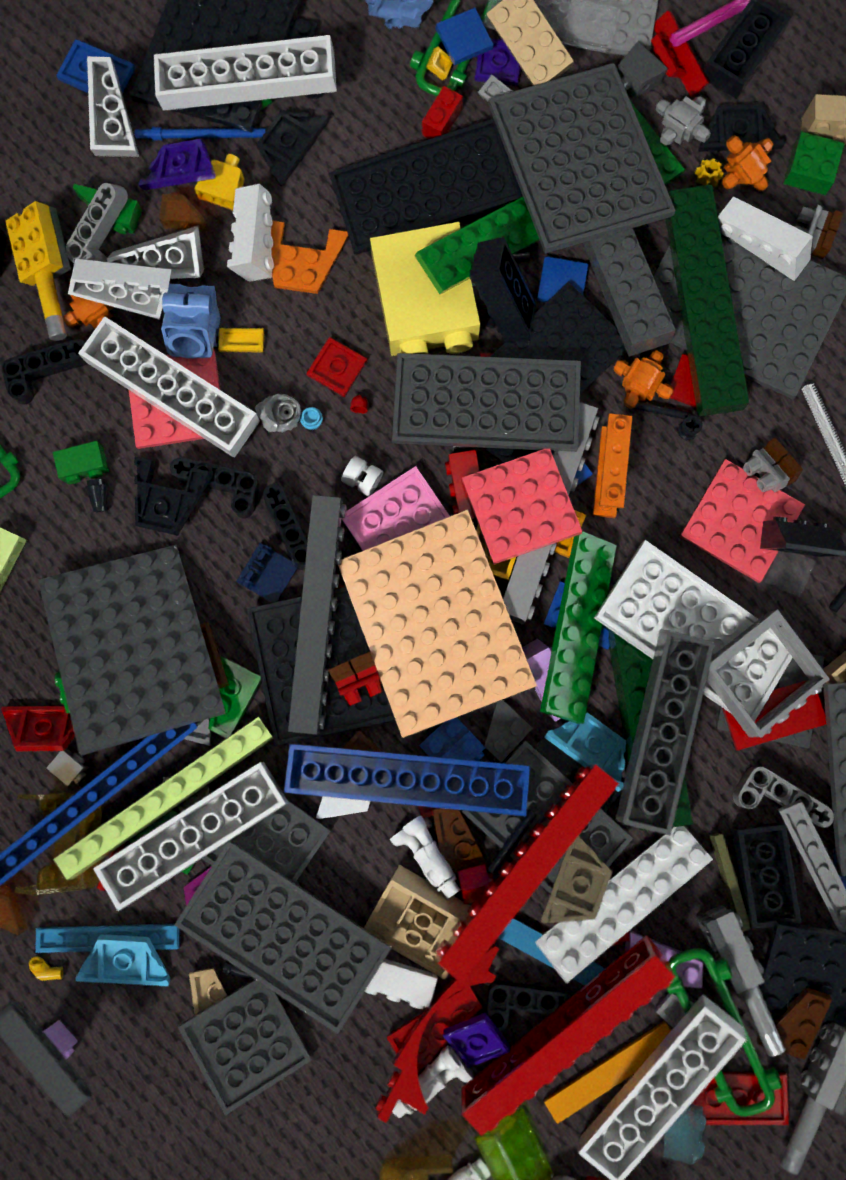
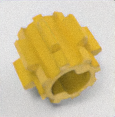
M714 158L709 161L708 159L702 160L700 167H697L695 171L698 178L696 183L716 187L719 182L718 180H721L724 175L721 172L722 169H720L722 164L720 162L717 163Z

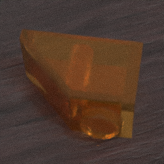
M179 193L162 194L159 219L165 229L186 230L198 226L199 231H208L204 217L184 195Z
M0 885V927L19 935L26 931L27 924L18 897L11 893V888Z

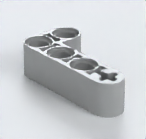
M104 183L98 188L65 248L68 258L73 263H75V259L107 262V257L99 251V248L127 202L128 194L124 187Z
M764 767L749 768L733 793L734 803L739 807L747 809L755 808L763 795L782 807L795 802L797 797H801L814 826L828 827L834 820V813L828 806ZM757 771L762 774V781L758 784L754 781V774ZM777 784L782 786L783 791L780 796H776L774 792ZM745 791H748L750 794V801L747 804H744L742 801V794ZM810 811L820 812V815L823 817L822 820H819V816Z

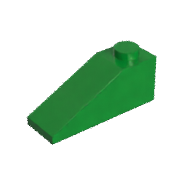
M78 184L73 185V189L78 197L89 206L97 190ZM127 199L126 204L112 226L116 232L120 234H126L127 232L135 233L142 212L137 200Z

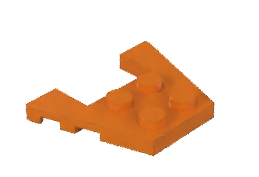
M273 221L271 226V236L273 239L271 252L274 262V268L272 269L274 287L318 294L331 272L334 262L338 259L345 242L349 239L347 231L329 229L326 250L283 245L284 222Z

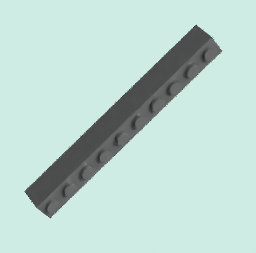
M312 495L288 732L319 734L320 729H324L325 715H322V706L327 704L328 692L324 691L325 682H329L330 668H326L327 658L331 659L332 644H329V637L334 634L335 621H331L332 611L335 612L337 607L334 588L339 586V574H336L337 565L341 564L342 551H338L339 541L343 542L344 538L341 518L346 517V504H343V500L338 497Z

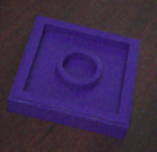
M491 39L494 44L493 49L478 55L475 81L486 82L493 75L505 85L517 86L519 64L503 40Z
M486 1013L443 1030V1037L468 1068L510 1052V1044Z

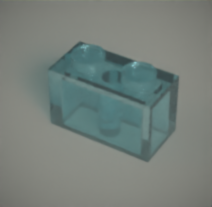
M690 1104L665 1132L664 1157L691 1165L703 1157L705 1145L702 1142V1132L706 1125L703 1107Z

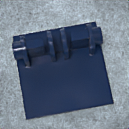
M259 543L236 582L271 603H275L279 600L297 568L289 559L273 551L267 545Z

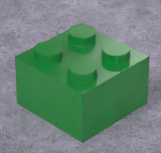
M801 131L793 145L783 184L826 195L835 182L845 143Z

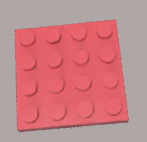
M214 348L210 358L174 357L169 354L166 355L220 390ZM129 390L137 449L204 439Z
M543 449L462 477V482L493 565L582 534L581 526L550 449Z
M725 459L679 537L760 583L778 551L760 549L763 521H771L773 517H785L787 522L793 523V520H797L805 504L781 490L775 493L772 489L762 492L757 487L758 477L754 475L748 476L742 468Z

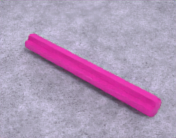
M750 0L731 1L674 32L672 37H670V42L674 47L683 44L743 11Z

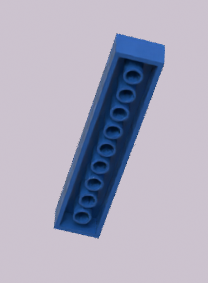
M290 744L284 792L527 816L530 766Z

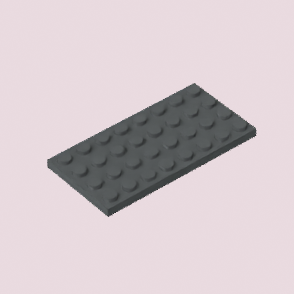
M398 353L392 443L527 450L550 449L551 451L577 452L581 361Z
M230 840L175 923L176 927L337 1034H339L392 947Z

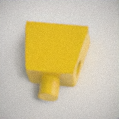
M227 154L224 163L217 160L211 161L216 178L197 182L194 189L199 199L233 210L236 188L243 187L244 183L242 170L237 168L240 161L237 156Z

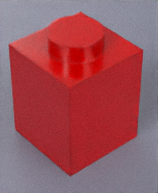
M485 865L457 871L465 904L473 903L475 900L480 901L485 895L483 893L484 888L491 880L494 882L492 873L487 874Z

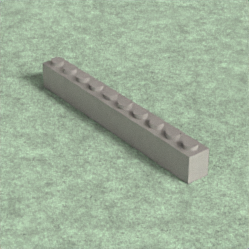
M579 402L577 452H553V458L568 496L570 491H575L579 480L575 478L577 470H582L586 459L582 457L583 451L589 450L592 442V437H589L591 429H596L600 418L596 416L598 408ZM557 543L517 557L503 597L504 604L512 621L524 624L526 619L531 620L535 610V606L531 605L534 597L538 598L543 585L539 584L541 575L546 576L550 563H547L546 560L548 554L553 555Z

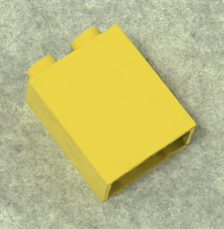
M459 222L370 238L372 259L391 356H395L398 353L428 354L427 349L444 346L447 353H462L473 347L472 341L479 339L480 321L471 279L439 295L415 258V254L419 250L460 230Z

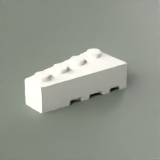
M87 56L90 150L95 156L139 157L115 65L110 57Z
M260 184L236 188L233 214L236 222L232 223L231 226L234 242L229 244L232 259L228 260L227 267L247 281L272 278V269L274 268L271 252L273 247L271 236L273 221L270 214L272 197L270 192Z
M733 197L718 216L720 233L731 238L793 281L796 280L810 261L812 235L750 204Z
M196 226L114 251L107 258V262L171 269L170 279L200 278L204 267L199 228Z
M75 259L68 294L159 319L163 308V294L168 292L171 269Z

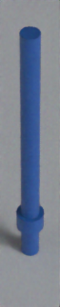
M152 127V129H135V138L153 139V141H162L163 138H261L266 128H254L251 133L240 129H162V127Z

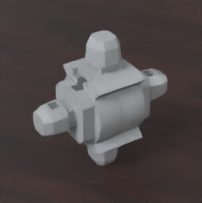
M685 96L683 101L676 100L673 104L666 100H660L657 103L656 111L661 116H664L662 124L665 128L661 134V143L669 145L675 141L681 145L684 140L690 142L694 136L700 142L707 141L711 132L702 125L704 117L701 114L706 103L703 97L699 96L691 100Z

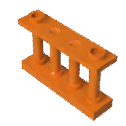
M609 413L607 427H601L592 516L616 518L617 508H624L632 416Z

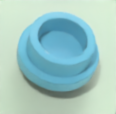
M308 407L302 411L300 421L306 429L314 430L322 424L323 416L317 408Z

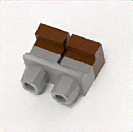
M817 205L815 210L803 207L799 212L797 221L807 224L806 229L797 225L795 227L813 236L811 254L824 259L831 250L844 213L837 210L831 213L822 210L823 208L820 205Z
M774 438L768 442L767 446L753 452L752 457L745 462L743 470L748 476H752L755 473L761 476L756 483L762 492L772 489L775 493L796 482L803 468L790 454L787 455L788 451Z

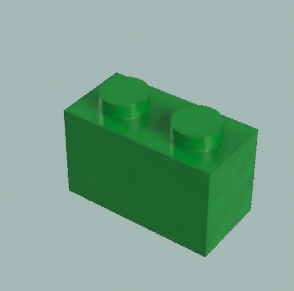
M98 441L53 452L58 478L67 484L79 483L82 478L86 477L91 479L103 476V473L109 472L104 448Z

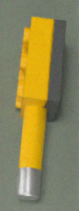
M34 201L23 209L22 214L16 213L7 219L6 225L19 281L37 287L49 338L53 341L65 339L67 333L54 279L71 270L56 208Z

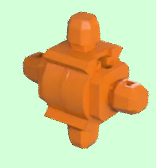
M737 136L730 137L726 141V145L731 153L727 156L728 164L724 165L728 173L723 178L722 185L726 189H731L737 184H752L758 191L765 190L768 187V180L764 174L768 171L766 165L771 162L767 154L773 147L772 141L766 138L762 139L759 143H743Z
M70 295L74 300L70 303L74 311H69L65 314L63 321L69 328L78 325V322L81 320L85 326L91 324L95 329L104 316L108 319L113 317L109 312L113 309V306Z
M655 350L649 358L643 357L641 361L635 358L631 366L623 360L617 361L613 370L621 377L624 375L622 386L625 387V392L627 393L624 399V406L632 409L639 400L644 402L647 398L649 401H652L656 393L663 399L671 397L674 391L673 387L667 383H662L665 373L662 372L663 368L660 365L663 360L661 352Z

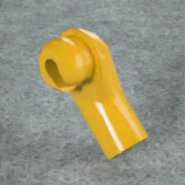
M39 956L30 959L29 969L39 980L63 979V967H50Z

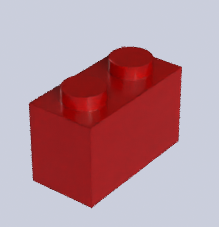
M443 86L422 121V135L432 139L447 134L462 111L463 96Z

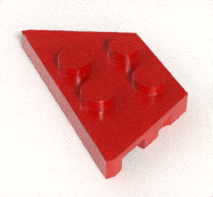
M10 706L1 708L16 751H64L75 737L70 713H66L64 706Z

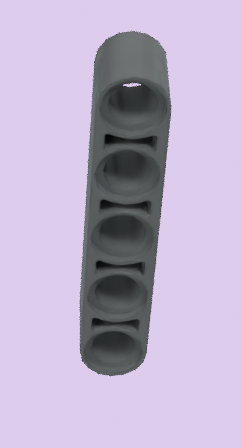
M16 1000L9 1001L0 1010L1 1038L60 1110L67 1116H72L92 1098L91 1089L25 1008Z

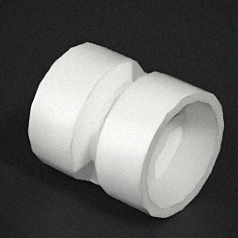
M355 455L345 468L341 481L351 487L357 486L359 492L369 497L379 484L383 470L374 465L368 467L365 460ZM366 472L367 475H366L364 481H363V482L360 481V480L362 479L364 473Z

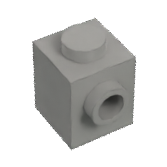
M64 750L59 752L47 769L67 786H75V784L79 785L88 775L85 772L90 767L85 764L87 760L78 752L73 754L70 750Z

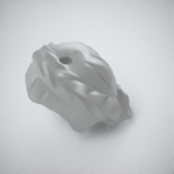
M286 394L268 396L255 407L257 416L262 420L263 427L268 432L278 431L283 433L287 430H292L297 427L301 415V406L298 401Z

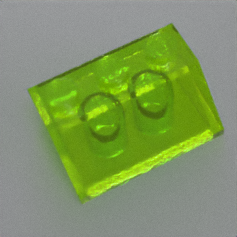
M518 1108L514 1114L503 1118L493 1131H488L483 1136L478 1133L474 1137L493 1180H551L554 1177L523 1108Z

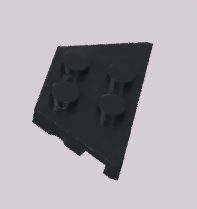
M761 104L717 106L708 126L711 132L710 137L706 142H701L698 152L729 151L726 141L732 136L739 137L743 143H759L762 139L769 138L773 143L772 149H782L785 143L783 138L779 139L775 133V126L768 119L767 113Z
M281 110L257 142V149L281 187L329 122L328 116L314 117L309 116L308 113H293Z

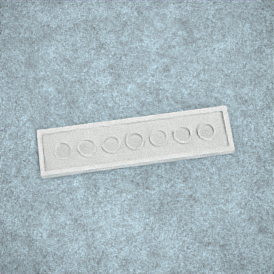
M685 826L672 828L671 835L665 834L609 881L595 920L559 922L539 938L535 944L563 980L568 983L713 859Z

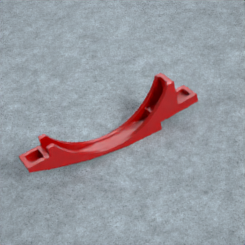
M491 946L462 984L453 978L417 1020L392 1061L393 1065L398 1067L399 1070L398 1072L393 1071L387 1083L390 1087L386 1095L381 1094L375 1105L378 1119L387 1123L398 1100L424 1115L426 1114L428 1106L419 1085L417 1072L418 1049L423 1031L433 1013L450 996L472 985L493 983L496 975L488 970L499 948Z

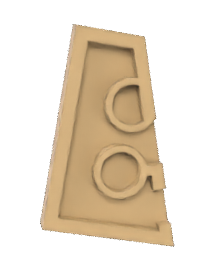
M214 967L189 972L195 1015L227 996Z

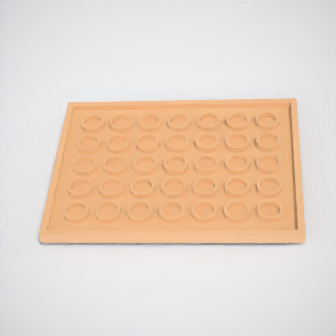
M468 510L341 560V564L338 565L402 738L537 686Z

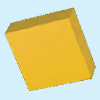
M436 47L426 68L438 78L444 80L447 78L453 63L447 53L441 48Z

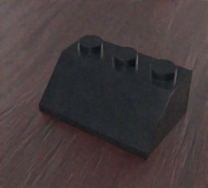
M773 517L771 521H763L760 549L817 557H846V546L838 530L828 528L826 523H814L812 526L808 525L806 520H793V523L787 522L785 517Z

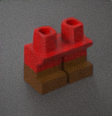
M371 652L329 669V673L338 687L340 696L344 695L350 706L362 701L358 691L360 687L366 686L370 697L383 692L379 680L380 676Z

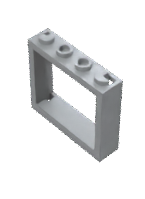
M778 610L766 613L711 657L706 680L749 737L762 738L765 734H769L772 731L771 727L774 724L782 723L788 719L790 711L805 705L807 697L822 691L821 688L829 680V677ZM771 628L809 680L755 723L716 670Z

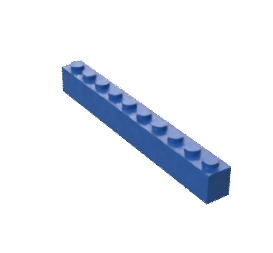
M188 724L146 737L0 853V885L197 729V724Z

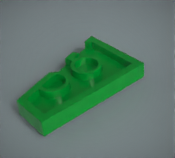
M222 656L221 660L229 686L219 689L226 714L210 718L208 729L227 739L235 733L262 681L261 676Z

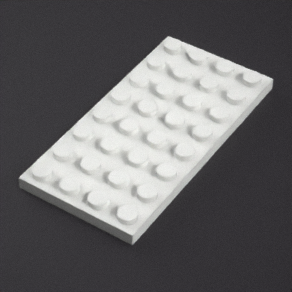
M646 540L641 543L594 619L652 659L654 658L660 631L669 630L715 642L713 656L759 620ZM769 628L716 670V672L755 722L793 657L772 629ZM706 680L703 694L730 712Z

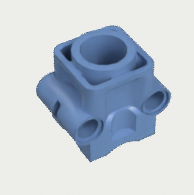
M366 0V3H368L369 15L384 18L386 27L390 29L393 26H398V28L403 26L416 28L421 23L422 14L431 7L433 0Z
M169 284L168 292L163 294L162 299L163 312L165 314L161 327L167 353L174 357L210 358L213 353V347L218 346L216 337L219 336L220 323L215 287H187L181 284Z

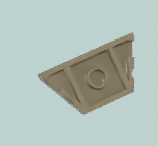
M579 835L565 854L541 922L544 924L596 919L612 871Z

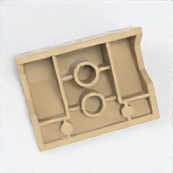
M398 865L364 929L392 946L391 949L445 980L449 973L437 963V952L435 950L444 939L448 941L452 937L453 932L451 930L460 919L464 922L469 915L467 910L470 905L465 904L455 896L447 900L442 891L437 892L438 888L433 887L429 881Z

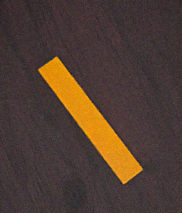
M663 1021L545 1098L543 1101L556 1123H560L635 1074L671 1032L668 1024Z

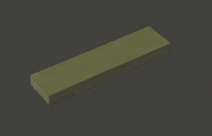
M720 833L710 834L709 838L731 911L739 915L743 923V927H741L742 932L751 930L724 835Z

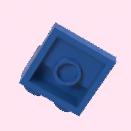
M457 717L441 724L419 745L429 757L479 761L485 755L482 752L485 749L484 745Z

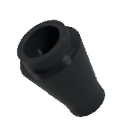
M88 480L85 488L93 508V513L107 511L108 484H106V480Z

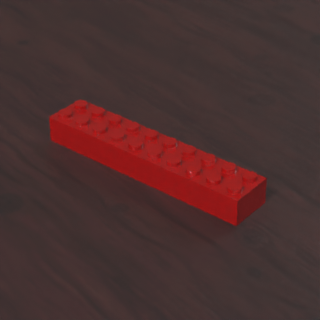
M597 765L582 766L574 776L576 781L573 785H567L559 794V797L562 799L558 804H552L544 813L546 819L542 824L537 823L529 832L530 839L526 843L521 842L513 852L516 855L511 863L506 861L498 871L500 874L499 878L495 882L491 880L483 890L485 894L479 902L475 900L467 910L469 915L464 922L460 919L451 930L453 932L452 937L448 941L444 939L435 950L437 952V963L461 984L619 785L618 782Z
M647 935L510 1047L509 1053L499 1056L461 1088L462 1115L481 1136L488 1131H493L503 1118L514 1114L520 1104L525 1100L532 1099L542 1086L553 1082L557 1074L564 1068H570L581 1054L588 1053L597 1041L602 1037L609 1036L613 1032L614 1027L622 1021L630 1019L636 1009L641 1005L648 1004L652 1000L653 995L661 989L663 990L670 986L675 976L666 956Z

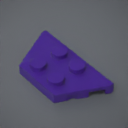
M201 139L163 145L156 159L149 166L151 173L146 180H140L139 186L142 190H150L215 179L216 174L205 144Z

